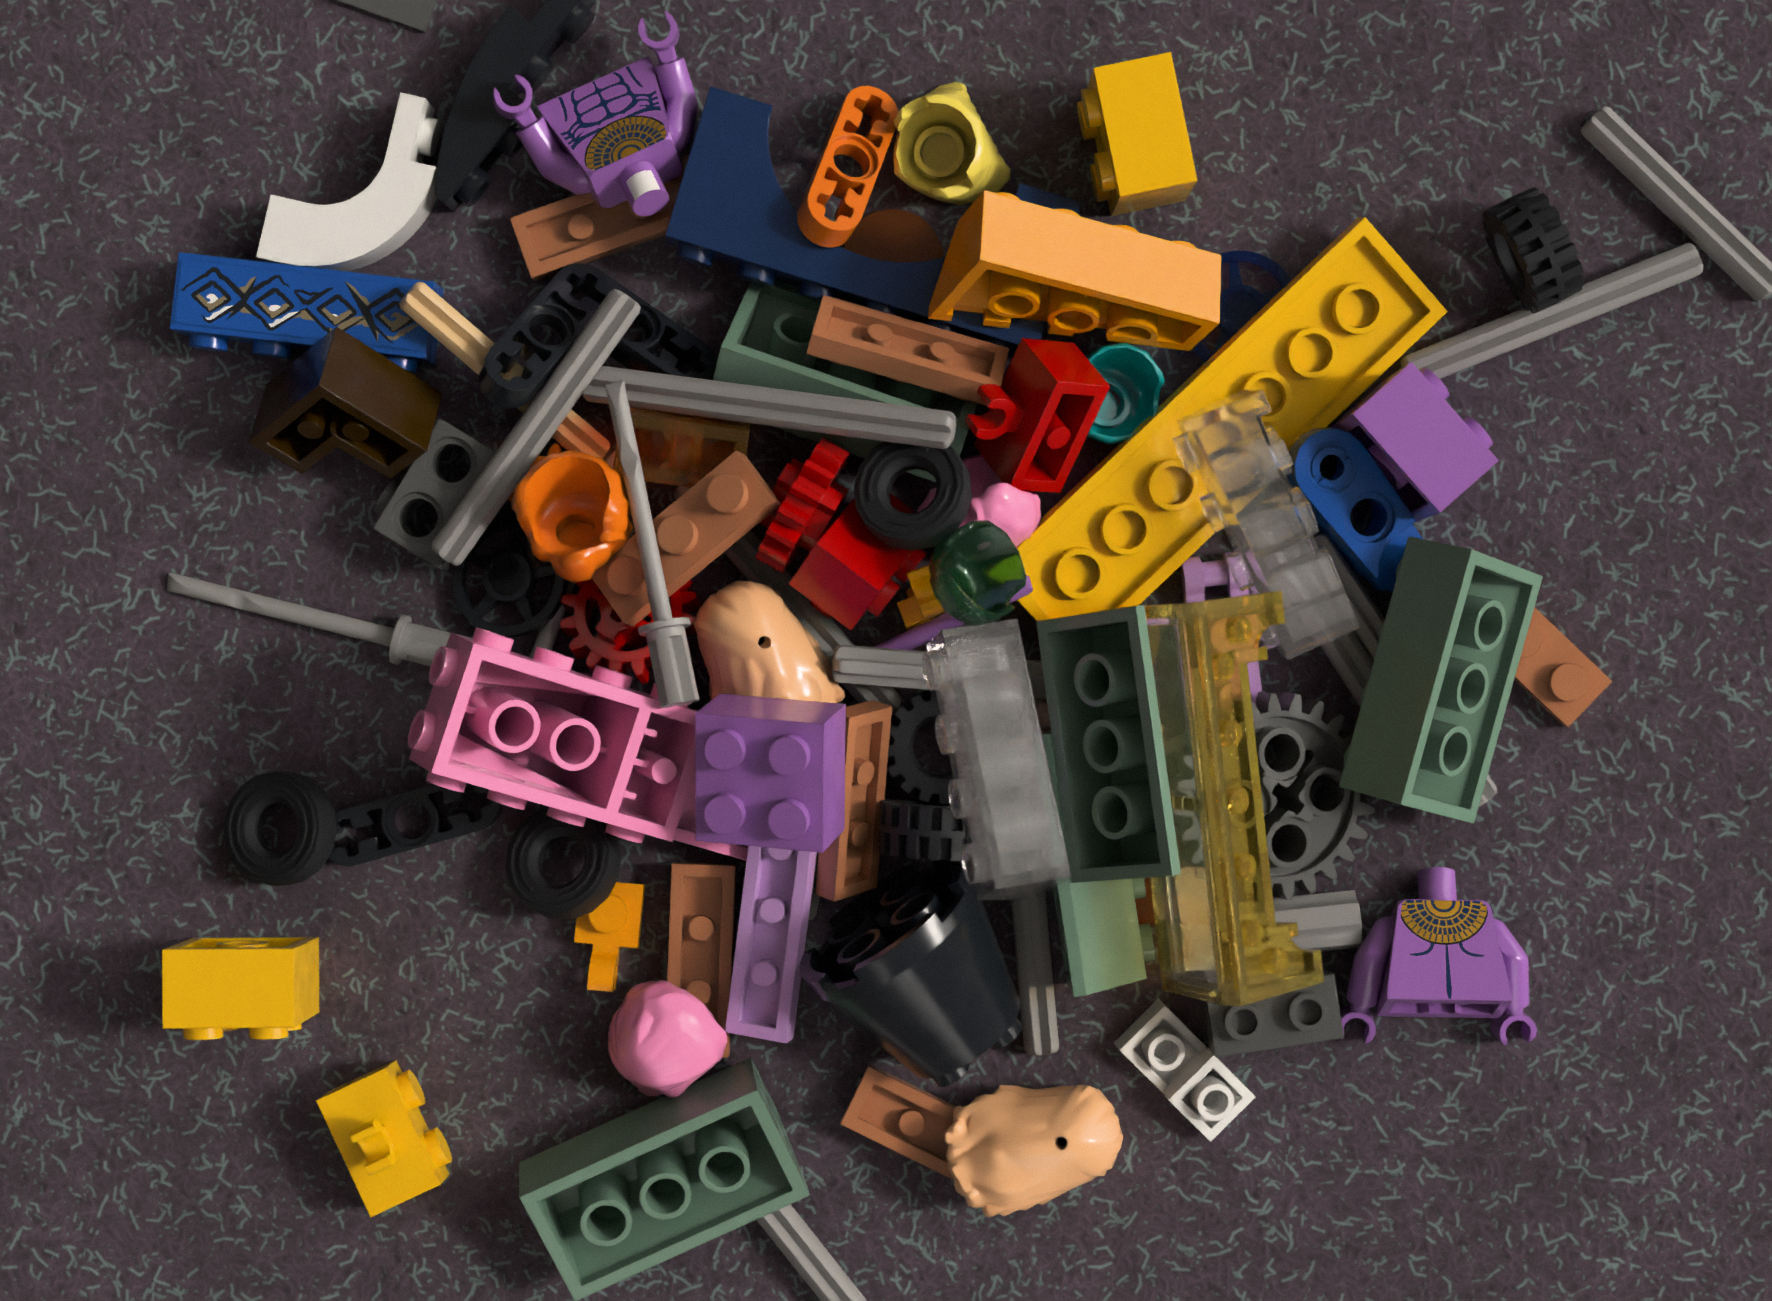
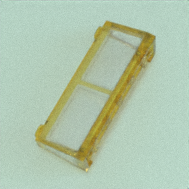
M1282 591L1142 604L1145 606L1181 870L1179 875L1150 877L1162 990L1217 1005L1243 1006L1323 983L1324 974L1321 950L1301 949L1293 942L1291 937L1298 936L1297 922H1275L1247 666L1249 662L1268 659L1267 646L1258 647L1260 638L1269 626L1285 623Z

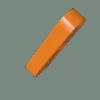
M859 86L851 90L836 113L798 209L797 222L801 232L807 239L819 246L834 248L848 241L861 221L895 132L894 119L898 114V108L887 93L876 87ZM863 113L872 117V127L865 137L855 133L860 125ZM836 155L852 157L862 167L863 176L850 177L845 175L836 167L833 157ZM831 195L842 198L834 215L835 221L829 220L824 216L826 212L825 205Z

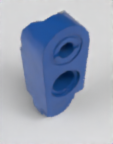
M1318 428L1299 436L1281 464L1280 477L1286 490L1319 531L1330 537L1346 562L1358 575L1364 576L1375 590L1393 593L1396 583V569L1403 557L1408 536L1423 539L1413 525L1416 521L1362 442L1354 435L1337 428ZM1326 456L1337 467L1335 474L1329 479L1324 478L1320 474V463ZM1364 499L1371 508L1372 517L1366 529L1358 533L1351 524L1350 515L1355 504Z

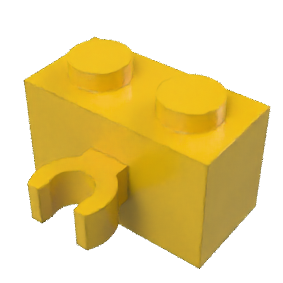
M397 1060L328 1091L316 1100L370 1218L441 1185L450 1175L446 1165L452 1162V1155L447 1141L437 1127L431 1130L428 1129L418 1108L425 1104L422 1088L410 1069L404 1072L401 1071Z

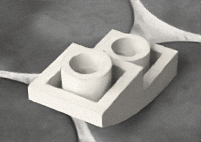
M1159 998L1114 1042L1116 1047L1210 1142L1256 1097Z

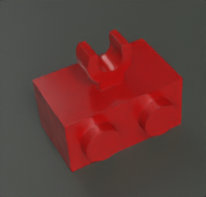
M1021 338L1003 378L1001 387L995 384H985L979 386L977 394L990 410L983 415L967 414L964 421L975 436H977L974 446L1003 483H1008L1022 491L1060 493L1108 393L1110 385L1075 343Z
M889 493L890 503L893 508L903 513H915L906 504ZM854 498L816 543L789 584L811 600L809 604L827 618L833 617L849 630H852L867 610L876 617L881 614L901 587L892 578L895 577L904 584L908 579L906 573L915 570L927 553L922 549L910 551L890 547L871 534L856 510Z

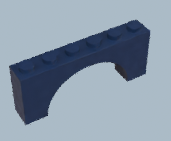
M710 86L665 235L666 244L677 247L675 257L703 267H712L715 258L737 265L736 275L757 284L773 286L775 278L799 284L798 295L821 303L823 295L833 298L841 297L860 303L864 307L896 316L899 315L922 322L923 324L1009 348L1008 361H1012L1021 338L1041 339L1046 321L1011 318L1009 328L983 325V314L953 310L951 321L928 319L929 305L945 257L920 262L883 261L856 254L840 246L834 248L822 247L807 239L798 226L797 212L783 193L772 167L768 132L773 105ZM1021 183L1013 192V195L1022 201L1051 209H1069L1077 214L1082 203Z

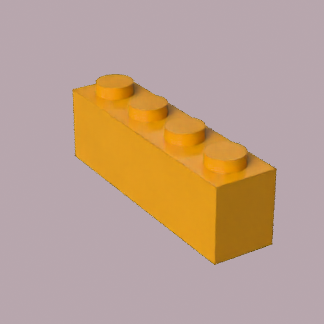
M984 190L957 222L929 305L928 319L951 321L953 310L983 314L984 326L1009 328L1011 318L1048 322V334L1073 336L1074 333H1084L1094 328L1106 329L1107 341L1190 351L1220 323L1221 255L1198 249L1189 242L1168 241L1139 233L1131 226L1110 225L1080 217L1079 214L1069 209H1051L1022 201L1010 193H993Z

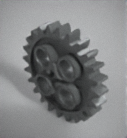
M1260 691L1257 694L1256 705L1251 699L1237 697L1234 699L1235 717L1224 711L1215 710L1212 712L1214 723L1218 729L1215 733L1198 728L1194 731L1196 738L1203 746L1200 754L1182 752L1181 757L1194 768L1192 775H1182L1174 778L1175 784L1189 789V798L1173 804V810L1190 814L1191 821L1183 825L1178 830L1179 836L1191 840H1200L1193 847L1189 856L1191 859L1203 863L1210 861L1205 874L1209 878L1223 881L1227 878V889L1240 894H1244L1248 889L1250 896L1261 900H1267L1271 891L1276 897L1292 900L1294 885L1298 890L1312 894L1316 892L1315 873L1320 877L1334 881L1338 877L1332 860L1337 857L1353 862L1355 859L1352 851L1346 845L1349 837L1357 839L1367 838L1368 834L1355 823L1358 816L1374 814L1375 808L1360 802L1359 792L1339 787L1344 769L1345 752L1351 744L1354 732L1348 730L1339 731L1344 716L1330 711L1323 714L1324 702L1309 698L1302 702L1301 694L1284 691L1279 700L1276 693ZM1275 736L1278 743V754L1275 760L1268 765L1264 756L1265 747L1268 741ZM1307 750L1309 755L1306 761L1304 762L1305 751ZM1320 776L1323 783V792L1320 798L1312 803L1310 787L1313 781ZM1235 787H1238L1241 795L1240 804L1237 810L1229 816L1226 809V799L1229 793ZM1283 826L1285 842L1282 848L1274 854L1271 846L1272 838L1275 832ZM1246 830L1245 841H1242L1241 834Z

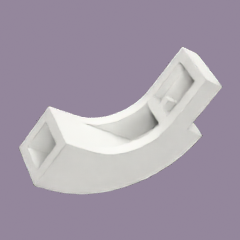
M400 92L383 165L371 184L358 195L343 202L327 205L311 204L270 195L256 257L263 262L351 271L379 261L411 238L425 222L437 200L435 196L437 167L422 164L424 155L433 157L436 152L440 138L441 121L440 119L433 118L435 109L427 99Z

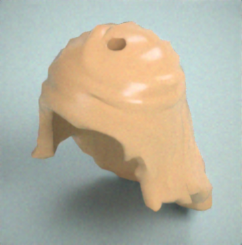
M735 581L717 593L710 595L700 607L694 626L699 648L710 677L709 696L711 700L720 693L838 703L844 699L845 692L839 686V683L833 680L830 661L820 650V644L783 601L780 592L774 590L771 585L750 581ZM764 636V642L759 645V638Z
M999 1085V1088L993 1094L980 1095L965 1107L956 1106L953 1111V1123L944 1133V1142L948 1145L946 1152L948 1169L954 1178L956 1192L966 1199L968 1206L975 1209L982 1207L986 1217H993L998 1214L1006 1216L1018 1210H1027L1036 1204L1043 1205L1071 1189L1092 1181L1095 1177L1105 1176L1107 1170L1112 1169L1123 1141V1134L1119 1118L1115 1114V1108L1099 1089L1088 1085L1059 1086L1042 1089ZM1058 1137H1064L1067 1141V1146H1061L1058 1142Z

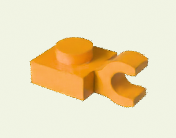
M930 563L906 573L911 588L906 591L908 599L897 602V605L908 631L966 602L957 579L944 584L942 578L935 577Z
M616 882L609 897L593 912L576 918L574 942L593 944L587 990L606 992L616 990L620 947L639 948L645 884Z

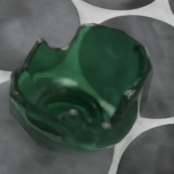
M974 520L950 532L936 545L930 559L929 582L935 598L947 614L970 627L995 623L1001 617L1011 613L1014 610L1012 604L1009 605L1012 597L1025 587L1027 583L1026 572L1018 549L1008 534L989 520Z

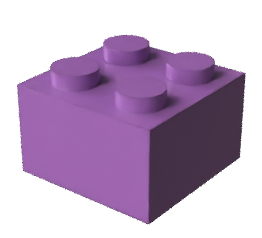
M1410 362L1385 378L1330 428L1349 432L1362 442L1415 518V522L1441 513L1499 460L1489 450L1493 442L1484 428L1469 416L1462 419L1448 404L1446 399L1449 397V392L1443 382L1428 368L1423 367L1418 370Z
M720 693L695 713L696 841L823 853L844 831L846 704Z

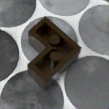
M335 327L266 384L248 442L301 474L336 447H339L391 479L427 452L442 392L371 349L359 339Z

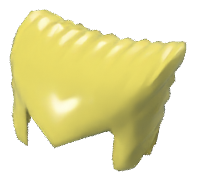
M953 82L940 85L930 93L909 102L898 111L894 119V125L898 130L893 154L894 174L911 188L938 201L961 205L973 203L984 190L993 193L999 192L1009 181L1010 168L998 153L997 146L993 143L992 137L988 134L986 126L981 121V117L971 102L964 84Z

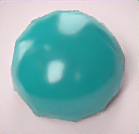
M1119 343L1098 347L1085 355L1110 385V389L1117 393L1121 402L1120 408L1112 393L1108 390L1086 437L1103 445L1126 441L1133 434L1131 432L1149 415L1152 417L1157 412L1160 390L1165 383L1163 372L1147 351L1128 343Z

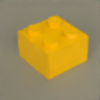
M1171 52L1093 68L1087 88L1081 89L1082 101L1077 102V110L1084 140L1095 138L1098 153H1094L1095 164H1090L1091 180L1096 201L1108 200L1111 216L1186 201L1198 180Z
M319 937L191 938L162 949L163 1029H183V1039L223 1038V1031H233L238 1028H248L250 1039H281L288 1037V1031L302 1029L303 1022L319 1013Z

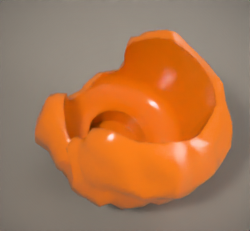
M576 450L550 454L533 465L523 479L514 487L511 507L531 545L532 554L541 562H550L556 574L567 581L576 583L590 580L596 569L605 565L609 558L623 549L629 539L633 526L629 518L630 505L624 476L612 469L600 457H594Z

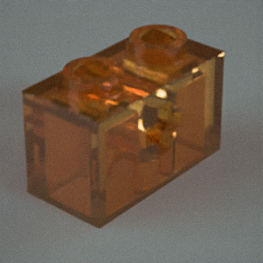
M630 407L645 481L691 488L736 450L747 456L751 423ZM616 443L613 469L623 475Z

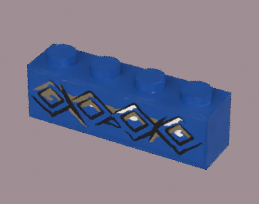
M179 252L170 329L184 336H189L188 346L192 348L227 352L228 341L253 343L252 354L290 359L292 348L308 350L331 330L338 327L403 369L416 374L418 363L435 364L438 340L407 315L399 304L408 290L419 281L424 282L441 298H443L444 289L434 281Z

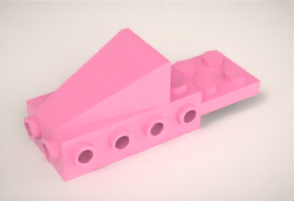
M480 628L475 629L472 639L450 633L447 645L441 646L437 650L429 671V682L433 687L426 708L417 712L408 734V746L412 749L409 759L428 770L427 782L464 793L467 783L489 789L486 797L489 800L521 810H525L527 801L549 806L547 816L580 827H584L586 819L591 818L607 823L606 833L636 843H642L646 834L671 842L676 840L745 861L747 860L748 846L696 841L695 713L698 710L692 709L688 705L662 709L656 683L653 684L651 693L647 694L630 688L632 676L598 665L595 666L593 674L576 672L571 670L574 658L536 646L533 658L511 651L513 639Z

